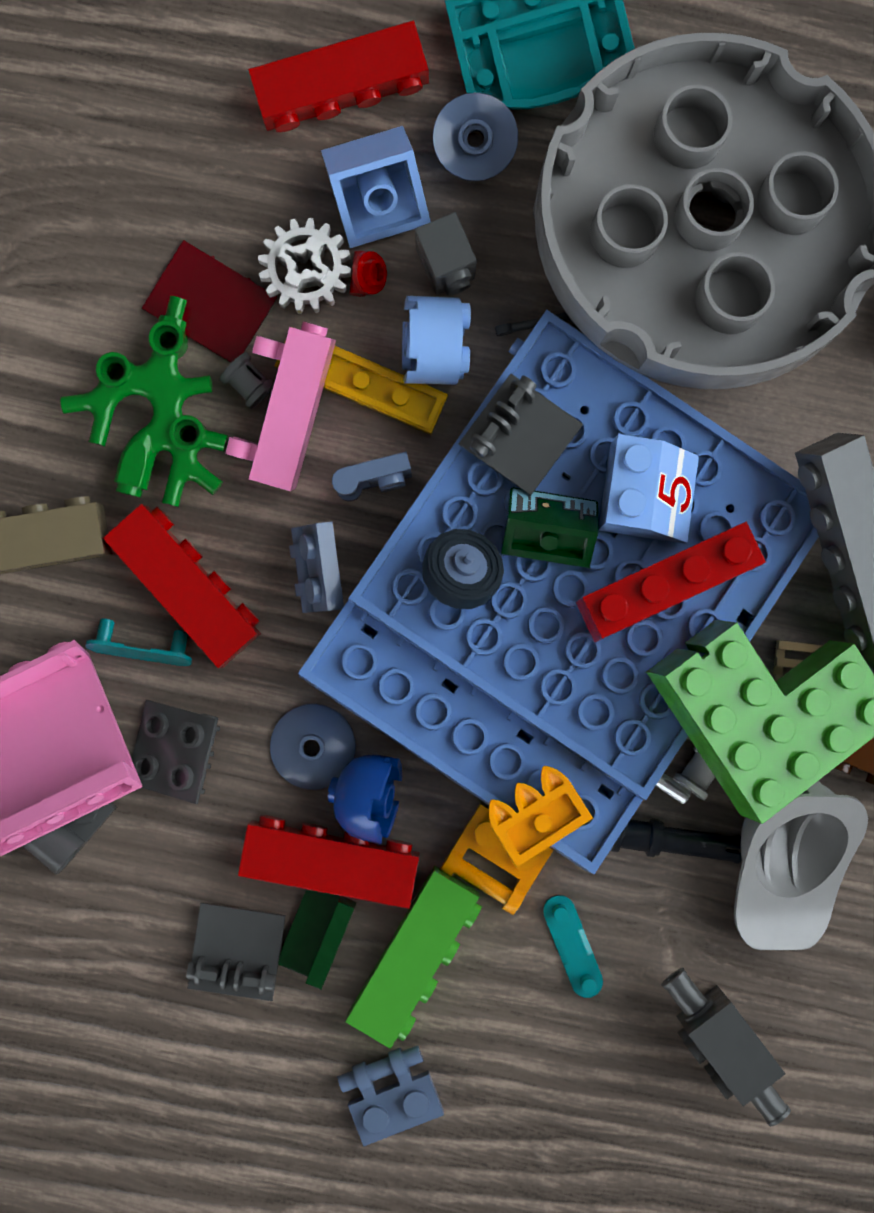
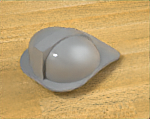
M817 781L765 823L761 824L745 817L741 833L742 865L736 889L734 921L739 935L747 945L757 950H805L814 946L822 937L831 919L834 903L845 872L867 830L868 814L864 805L857 798L849 795H836L831 789Z

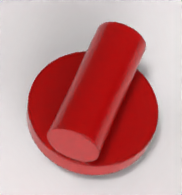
M354 251L349 294L365 297L366 295L379 293L384 288L387 280V268L383 258L374 251Z

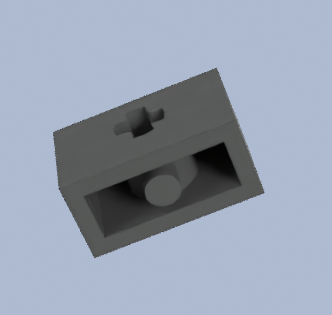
M453 212L416 228V251L435 295L446 292L447 296H453L468 289L471 286L469 281L475 279L477 260L457 213Z

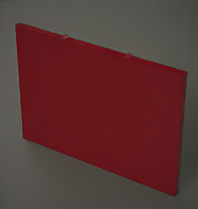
M183 240L141 309L159 319L160 315H166L170 296L187 300L182 319L187 322L185 335L232 363L246 351L278 297L270 298L266 289L252 282L251 278L242 276L216 260L214 256H209Z

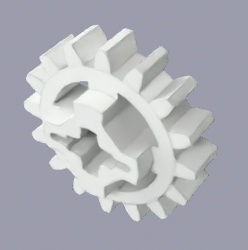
M295 218L290 219L291 230L285 232L281 227L277 226L275 231L278 239L275 242L270 239L263 241L265 248L269 251V255H258V261L261 265L268 267V269L260 272L259 277L261 282H272L266 289V292L270 298L280 293L279 304L283 309L290 302H294L298 314H302L305 304H311L314 312L318 313L320 311V301L325 300L331 306L335 304L332 295L334 290L341 293L346 292V285L340 279L341 277H351V268L342 265V263L351 259L349 250L338 251L344 243L343 237L339 234L330 238L331 228L329 224L325 223L320 230L315 229L313 218H308L305 227L299 228ZM307 239L306 243L296 246L290 245L295 241ZM326 248L333 257V272L329 270V267L322 264L321 261L325 255L324 251ZM308 259H311L314 270L304 269L300 274L295 262L306 263ZM278 261L288 269V273L284 278V284L277 275ZM313 286L321 287L320 289L310 293H302L305 288Z

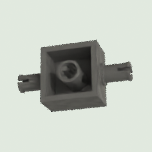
M680 968L670 974L663 981L662 986L670 993L682 1010L676 1017L684 1028L677 1033L698 1063L701 1064L706 1059L709 1061L704 1068L727 1100L734 1095L743 1107L751 1101L770 1127L782 1122L790 1114L791 1109L784 1103L772 1086V1084L786 1074L717 985L703 995L689 978L684 968Z

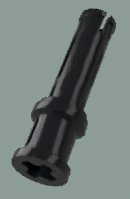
M651 818L649 822L630 819L611 848L612 852H619L620 849L643 851L647 857H655V855L659 856L661 852L730 861L736 864H740L742 861L741 853H738L737 850L726 849V847L741 849V836L665 827L664 823L656 818Z

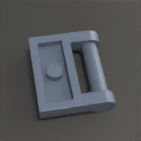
M407 451L337 470L332 477V485L335 491H337L342 500L351 502L357 500L361 496L362 490L379 486L381 492H387L406 486L404 479L412 477Z

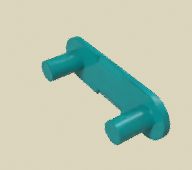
M102 618L99 622L96 640H87L85 645L87 649L100 654L176 666H190L192 664V658L185 655L188 634L182 630L174 631L170 651L153 648L143 649L111 642L115 622Z
M563 895L552 896L546 901L543 914L571 986L579 996L584 998L593 997L601 991L603 977L576 908L568 897Z

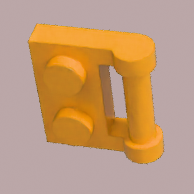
M480 803L442 863L440 870L449 876H452L453 873L502 903V909L514 915L553 852V849L548 847L517 868L492 830L488 814L489 808ZM468 848L518 878L514 887L510 889L462 859Z

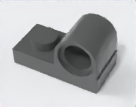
M111 802L23 845V847L57 875L73 860L116 810L117 806Z

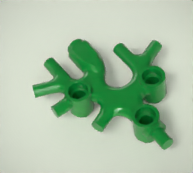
M170 296L166 315H160L158 323L149 332V343L153 351L147 362L142 365H135L118 352L106 353L99 358L96 364V374L100 380L98 385L92 391L84 394L63 396L60 398L63 414L81 411L91 412L94 421L88 442L105 447L117 404L123 398L130 395H141L147 398L153 408V417L150 423L132 436L121 453L114 482L117 483L116 492L141 498L143 490L147 491L156 455L160 451H168L172 455L173 460L162 503L179 507L183 488L187 481L197 483L212 495L219 490L223 481L208 471L198 461L197 453L204 448L224 452L228 442V435L207 430L197 418L183 415L182 405L186 399L198 394L212 393L213 388L210 375L185 378L178 370V359L184 356L188 349V339L185 335L187 322L182 320L187 300ZM176 337V344L172 348H164L166 339ZM123 368V376L120 379L114 380L112 377L114 370ZM190 429H195L197 432L195 440L185 442V433Z

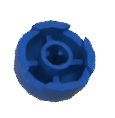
M365 755L354 758L343 768L339 777L332 778L328 788V802L334 803V815L341 828L350 836L363 841L382 844V837L388 838L399 807V801L394 800V780L402 781L403 777L402 764L399 758L383 755Z

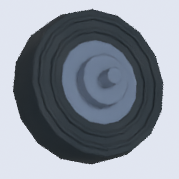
M453 529L440 534L427 548L422 562L423 581L429 592L441 603L455 609H473L487 603L499 589L504 574L502 557L496 546L484 535L466 529Z

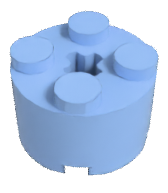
M406 296L404 310H409V322H403L402 370H407L403 377V382L405 384L457 385L458 380L463 379L464 373H468L470 367L469 346H462L464 331L470 327V303H461L458 297Z

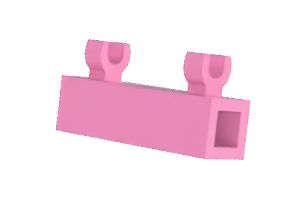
M303 322L301 330L289 327L285 343L256 336L252 353L280 360L259 442L255 443L233 436V438L229 437L225 454L253 461L249 480L287 491L296 489L336 340L326 337L328 328Z

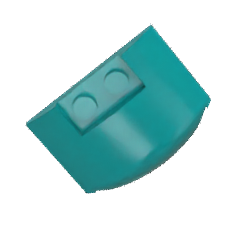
M445 0L466 92L485 93L496 97L509 110L545 107L578 97L581 89L599 71L615 59L635 49L623 0Z

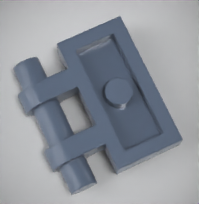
M333 521L291 528L293 545L289 546L290 558H295L298 583L294 584L296 597L300 596L302 613L342 609L344 603Z
M418 1045L402 1051L401 1047L388 1052L389 1057L366 1065L365 1061L352 1066V1071L337 1076L343 1093L357 1087L362 1093V1097L349 1101L348 1108L363 1147L444 1115V1109L429 1071L416 1076L411 1074L409 1067L424 1062ZM395 1073L399 1081L398 1083L376 1090L373 1081Z

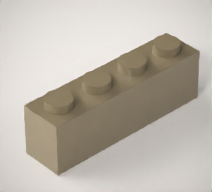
M84 496L64 500L65 507L51 510L48 509V504H35L22 507L23 514L6 517V512L0 511V575L112 556L111 547L103 539L108 534L104 505L97 502L91 503L90 497Z

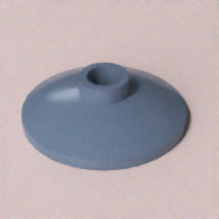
M485 93L463 94L447 103L437 116L433 128V146L436 156L448 172L460 179L483 181L495 177L510 164L516 153L518 128L515 118L509 108L496 97ZM474 131H478L484 136V142L478 147H473L468 143V136Z
M320 704L302 705L287 712L276 724L270 740L271 758L278 773L292 785L303 789L316 790L329 787L332 778L339 777L343 768L355 756V737L348 721L336 710ZM313 739L319 743L320 751L317 755L310 756L305 753L304 744L307 740Z

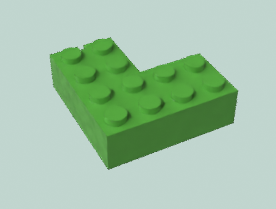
M714 620L685 642L689 650L677 648L646 671L739 814L761 824L769 820L874 738V674L854 643L829 640L775 682L738 623ZM698 652L706 653V654L701 657Z

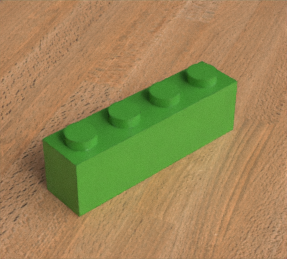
M434 865L412 902L410 909H408L348 1011L345 1022L391 1049L397 1038L404 1041L416 1021V1018L411 1016L418 1001L426 1004L438 983L432 977L441 963L448 966L460 946V943L455 941L462 926L470 929L480 913L482 906L476 903L479 899V892L457 878L447 875Z

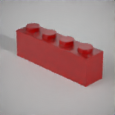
M414 20L248 69L266 130L275 129L276 132L293 130L300 125V121L314 117L317 120L334 118L341 113V109L357 105L358 108H368L380 103L382 97L398 93L399 96L412 95L421 91L423 85L429 84V68Z
M140 504L105 535L103 539L217 668H224L261 635L255 627L260 620L245 603L242 602L238 607L227 596L231 587L215 570L208 574L198 563L203 558L201 553L187 538L180 543L170 531L174 523L158 506L151 510L148 506Z
M746 521L579 599L576 604L595 643L766 563Z
M260 815L259 821L252 820L247 825L238 876L410 909L420 852L412 851L413 844L387 839L385 846L352 837L346 831L344 838L328 835L327 827L309 823H302V828L296 829L284 826L285 819L268 815Z

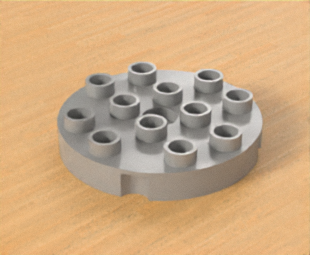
M692 33L656 40L631 50L599 71L581 89L574 109L562 125L556 127L541 168L535 200V233L542 265L556 298L580 331L599 349L637 373L661 382L697 389H730L765 382L792 371L814 357L844 330L857 316L855 312L866 291L874 284V132L852 99L828 75L820 78H810L800 74L791 65L788 58V50L766 41L727 33ZM703 191L711 192L720 202L732 205L736 214L733 225L724 232H716L698 224L689 210L690 202L697 193Z

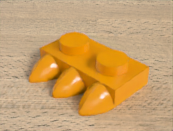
M549 766L542 767L541 785L544 795H541L536 789L520 782L516 784L515 802L518 809L517 812L504 802L494 799L490 800L488 814L492 830L517 868L593 819L569 779L555 768Z

